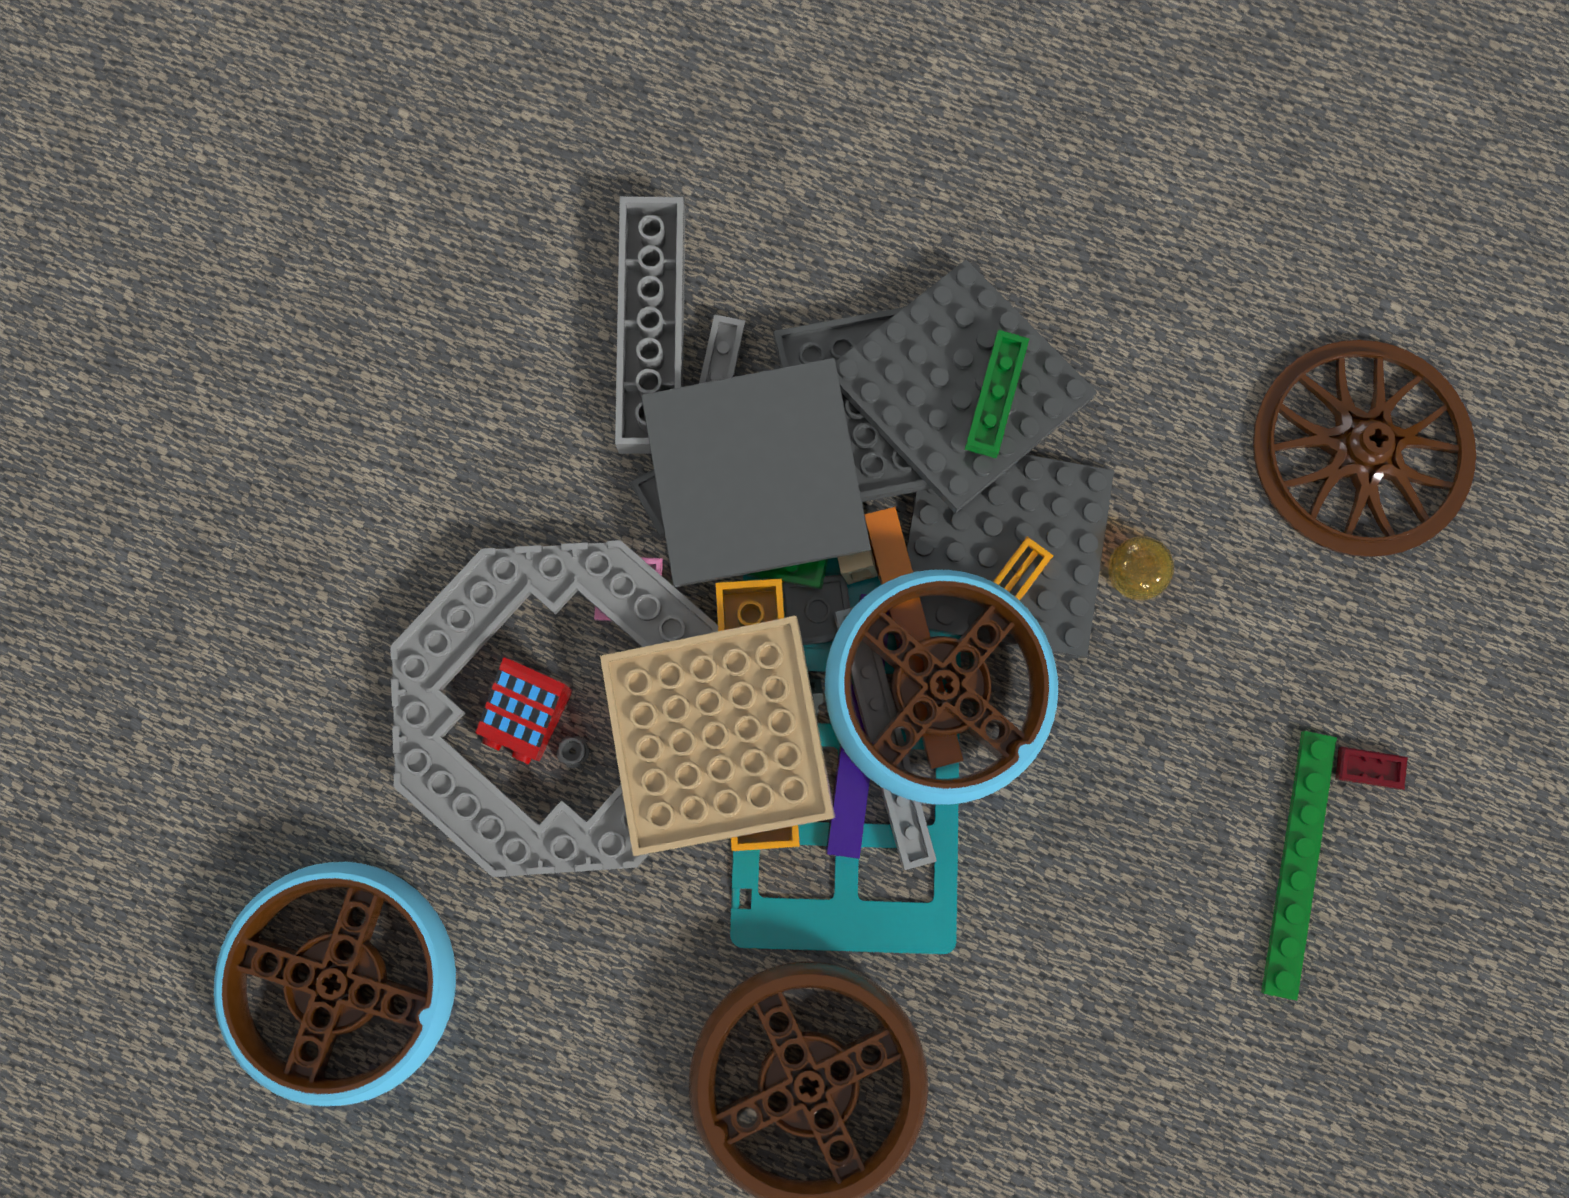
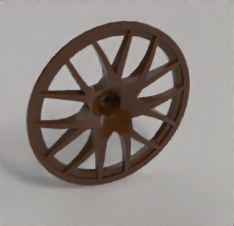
M1348 340L1335 342L1311 350L1296 359L1281 372L1267 390L1258 409L1254 425L1253 454L1256 470L1271 504L1280 516L1305 538L1324 548L1351 556L1379 557L1393 555L1415 548L1433 538L1459 512L1469 493L1475 473V436L1471 420L1458 393L1436 368L1422 358L1405 349L1378 341ZM1345 358H1374L1373 397L1368 412L1355 407L1349 394L1346 381ZM1336 360L1337 398L1305 374L1320 365ZM1383 360L1399 365L1417 376L1386 402ZM1421 380L1436 393L1443 403L1436 411L1413 426L1403 429L1393 425L1391 418L1392 410L1403 396ZM1298 381L1335 416L1336 427L1326 428L1313 424L1283 404L1285 397ZM1447 410L1455 429L1457 445L1414 435ZM1278 413L1310 437L1274 444L1275 424ZM1374 434H1376V438L1380 439L1382 442L1381 444L1377 445V447L1376 442L1370 441L1369 438ZM1307 447L1321 448L1331 455L1327 466L1321 470L1299 478L1283 481L1277 465L1275 452ZM1404 448H1421L1458 454L1454 481L1449 482L1432 478L1415 471L1405 464L1401 451ZM1350 477L1356 490L1352 510L1343 533L1321 523L1316 517L1334 485L1340 479ZM1324 479L1309 513L1295 500L1288 490L1291 487ZM1381 479L1390 480L1397 487L1422 524L1401 534L1394 533L1380 502L1378 484ZM1410 482L1432 488L1447 489L1449 493L1440 507L1429 517ZM1366 502L1379 528L1386 537L1372 538L1352 535Z

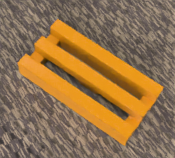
M1028 536L993 581L999 585L1029 546L1033 551L1004 588L1010 592L1038 554L1041 555L1043 559L1015 595L1019 601L1054 556Z

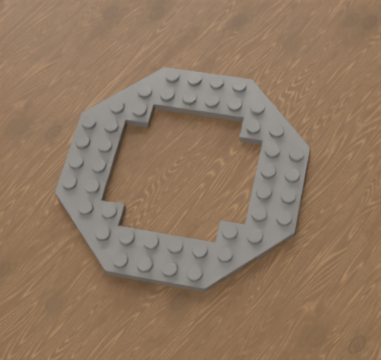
M621 540L607 541L606 543L588 544V542L566 543L557 546L533 545L507 549H481L390 646L393 679H391V695L394 726H392L395 773H393L394 788L492 877L638 868L649 855L633 856L621 784L588 822L561 800L539 825L443 738L465 712L448 698L442 690L531 594L556 615L572 596L579 591L641 647L718 632V625Z

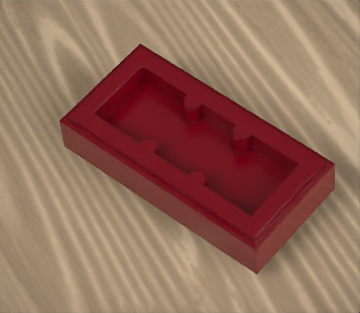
M1338 747L1335 780L1405 790L1408 757Z

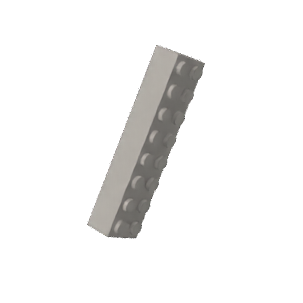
M620 197L615 445L619 454H651L642 395L683 387L685 206L683 197Z

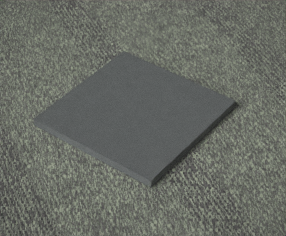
M835 358L642 395L674 587L871 551Z

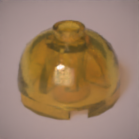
M1137 536L1123 541L1114 549L1108 561V575L1112 586L1122 595L1131 600L1146 601L1159 596L1168 588L1174 575V560L1170 550L1162 542L1152 537Z

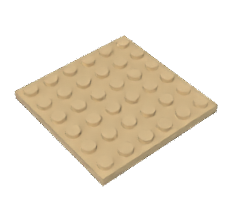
M797 616L600 656L633 856L835 818Z

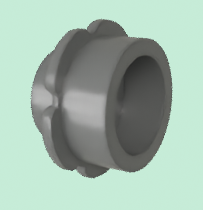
M580 736L564 737L559 742V749L556 752L558 760L561 763H565L569 768L579 767L581 762H585L589 757L586 741ZM572 748L576 750L574 755L570 754Z

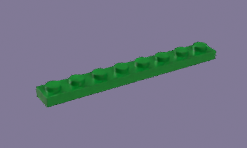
M1308 731L1301 732L1261 993L1298 1000L1337 737Z

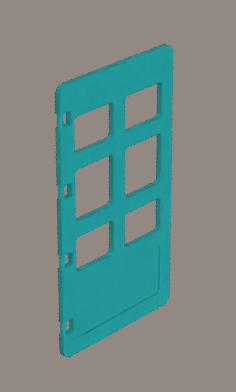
M838 557L828 559L825 576L841 574ZM743 575V581L766 580ZM879 576L852 584L847 583L850 608L855 607L859 603V596L861 594L868 595L874 589L881 586ZM929 631L930 637L947 636L958 640L961 638V636ZM889 634L887 649L892 651L897 649L895 636ZM833 642L803 646L808 671L826 672V664ZM958 652L956 655V663L959 667H961V652ZM885 661V673L893 674L894 668ZM943 679L942 682L944 689L946 692H948V690L945 688L947 681ZM818 723L822 747H834L839 755L840 742L832 725ZM901 729L902 736H903L904 743H905V741H906V734H905V732ZM922 737L912 747L913 750H925ZM959 762L936 768L937 779L959 777ZM959 803L935 804V821L932 825L927 826L937 860L934 862V897L929 903L860 900L858 897L859 859L835 856L834 896L831 899L764 898L758 893L760 849L733 851L730 938L733 944L740 948L918 954L950 953L955 948L957 942ZM812 822L798 825L799 845H827L829 823ZM864 823L861 848H897L891 825ZM740 888L752 889L751 909H739Z

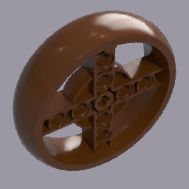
M823 962L787 963L771 967L743 981L731 990L710 1014L697 1039L691 1059L689 1072L690 1107L697 1132L710 1157L733 1183L753 1197L863 1198L884 1184L900 1168L917 1141L927 1109V1063L921 1041L908 1015L899 1003L877 983L858 972L835 964ZM799 988H818L840 993L864 1006L880 1021L883 1027L845 1046L826 1034L802 1032L783 992ZM755 1007L773 1046L761 1064L758 1074V1090L718 1109L715 1095V1074L721 1049L738 1020L748 1010ZM783 1012L787 1015L789 1022L785 1028L779 1030L770 1025L769 1018L773 1013ZM798 1044L803 1048V1055L799 1060L790 1061L785 1057L784 1050L788 1045ZM870 1044L879 1048V1056L876 1060L867 1062L861 1058V1051L865 1046ZM843 1060L848 1063L849 1070L846 1075L835 1077L831 1074L830 1067L835 1061ZM899 1060L902 1072V1099L897 1118L881 1146L863 1162L845 1121L852 1114L856 1106L860 1091V1079ZM807 1076L811 1081L816 1079L818 1083L814 1084L815 1090L810 1093L807 1088L801 1090L799 1087L803 1085L802 1079ZM779 1091L787 1096L788 1101L783 1107L774 1108L770 1105L768 1098L773 1092ZM744 1107H750L756 1112L757 1117L752 1123H743L738 1119V1111ZM821 1108H828L833 1112V1118L828 1124H819L814 1119L816 1111ZM772 1123L795 1136L816 1137L834 1177L821 1180H796L776 1175L752 1162L734 1143ZM840 1140L848 1144V1150L844 1155L834 1156L829 1151L831 1144L835 1141Z

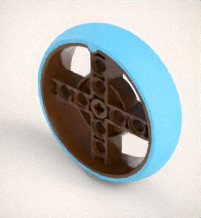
M925 570L902 575L882 584L866 595L851 610L836 633L830 648L825 672V698L831 725L838 741L852 762L868 778L891 793L909 800L936 805L958 804L980 799L998 791L1018 777L1033 762L1048 738L1054 722L1058 700V675L1053 652L1044 631L1028 608L1014 595L994 582L974 574L954 570ZM928 595L957 597L984 608L982 613L959 640L947 636H934L917 641L885 614L905 601ZM979 627L989 631L991 637L988 644H983L979 641L977 637ZM1009 632L1019 645L1029 677L1028 708L1020 730L989 704L991 678L987 665L984 662ZM887 633L895 635L898 640V647L894 651L887 649L883 644V637ZM861 641L894 668L892 693L899 710L872 743L868 740L859 724L851 695L852 666ZM958 652H963L969 657L970 664L966 670L961 669L956 663ZM912 655L920 657L924 665L920 673L912 671L909 667V658ZM936 679L938 681L943 679L947 681L945 688L948 692L938 693L936 689L939 685ZM964 699L971 701L974 706V712L970 717H966L961 713L960 704ZM917 702L924 704L928 711L927 717L923 721L916 719L913 715V707ZM990 721L995 722L999 728V734L995 739L989 738L986 734V725ZM895 728L902 729L906 734V741L901 747L896 746L891 740V733ZM966 730L998 758L991 765L973 774L947 779L923 777L897 766L924 733L933 736H951Z
M328 862L301 868L273 882L257 894L245 906L229 929L219 953L214 977V1002L218 1024L230 1052L240 1066L255 1081L271 1092L291 1101L315 1106H342L366 1101L384 1094L401 1084L426 1061L436 1047L447 1025L454 1002L456 988L454 953L445 926L431 904L414 887L394 874L374 866L353 862ZM349 888L334 931L314 936L298 950L259 938L270 920L293 900L322 889ZM384 901L393 906L407 920L419 939L427 967V992L387 980L384 960L379 951L370 943ZM357 907L362 908L366 915L365 921L361 926L356 924L352 917ZM345 940L350 941L354 946V953L351 958H347L342 954L341 946ZM269 953H273L278 960L274 971L269 969L266 964V957ZM301 963L309 967L310 976L307 981L302 980L298 975V967ZM247 974L284 985V996L288 1008L301 1023L287 1063L268 1047L255 1026L248 1004ZM337 976V982L341 983V987L334 989V984L330 982V978ZM365 984L371 985L375 991L372 1002H368L362 997L361 991ZM397 994L404 996L407 1000L405 1012H399L394 1007L393 1001ZM321 1007L328 1009L331 1018L328 1025L321 1023L318 1018V1011ZM374 1015L416 1028L407 1043L393 1057L377 1068L353 1077H323L337 1035L349 1033L362 1027ZM309 1041H313L318 1046L319 1053L317 1058H312L307 1053L306 1046Z

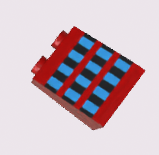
M504 657L475 733L484 737L481 743L500 751L503 745L514 750L511 757L526 764H530L531 759L540 762L573 690L555 679Z

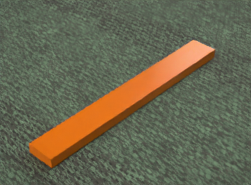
M896 507L864 514L881 585L899 576L913 573ZM920 597L905 601L888 611L889 617L915 640L920 641L930 637ZM912 655L909 658L908 664L910 669L920 673L924 665L922 659L916 655ZM936 679L939 685L936 689L938 693L945 691L942 680L938 681ZM917 702L914 705L915 715L918 720L923 721L927 717L928 711L924 704ZM924 733L922 735L930 769L964 761L957 734L933 736Z

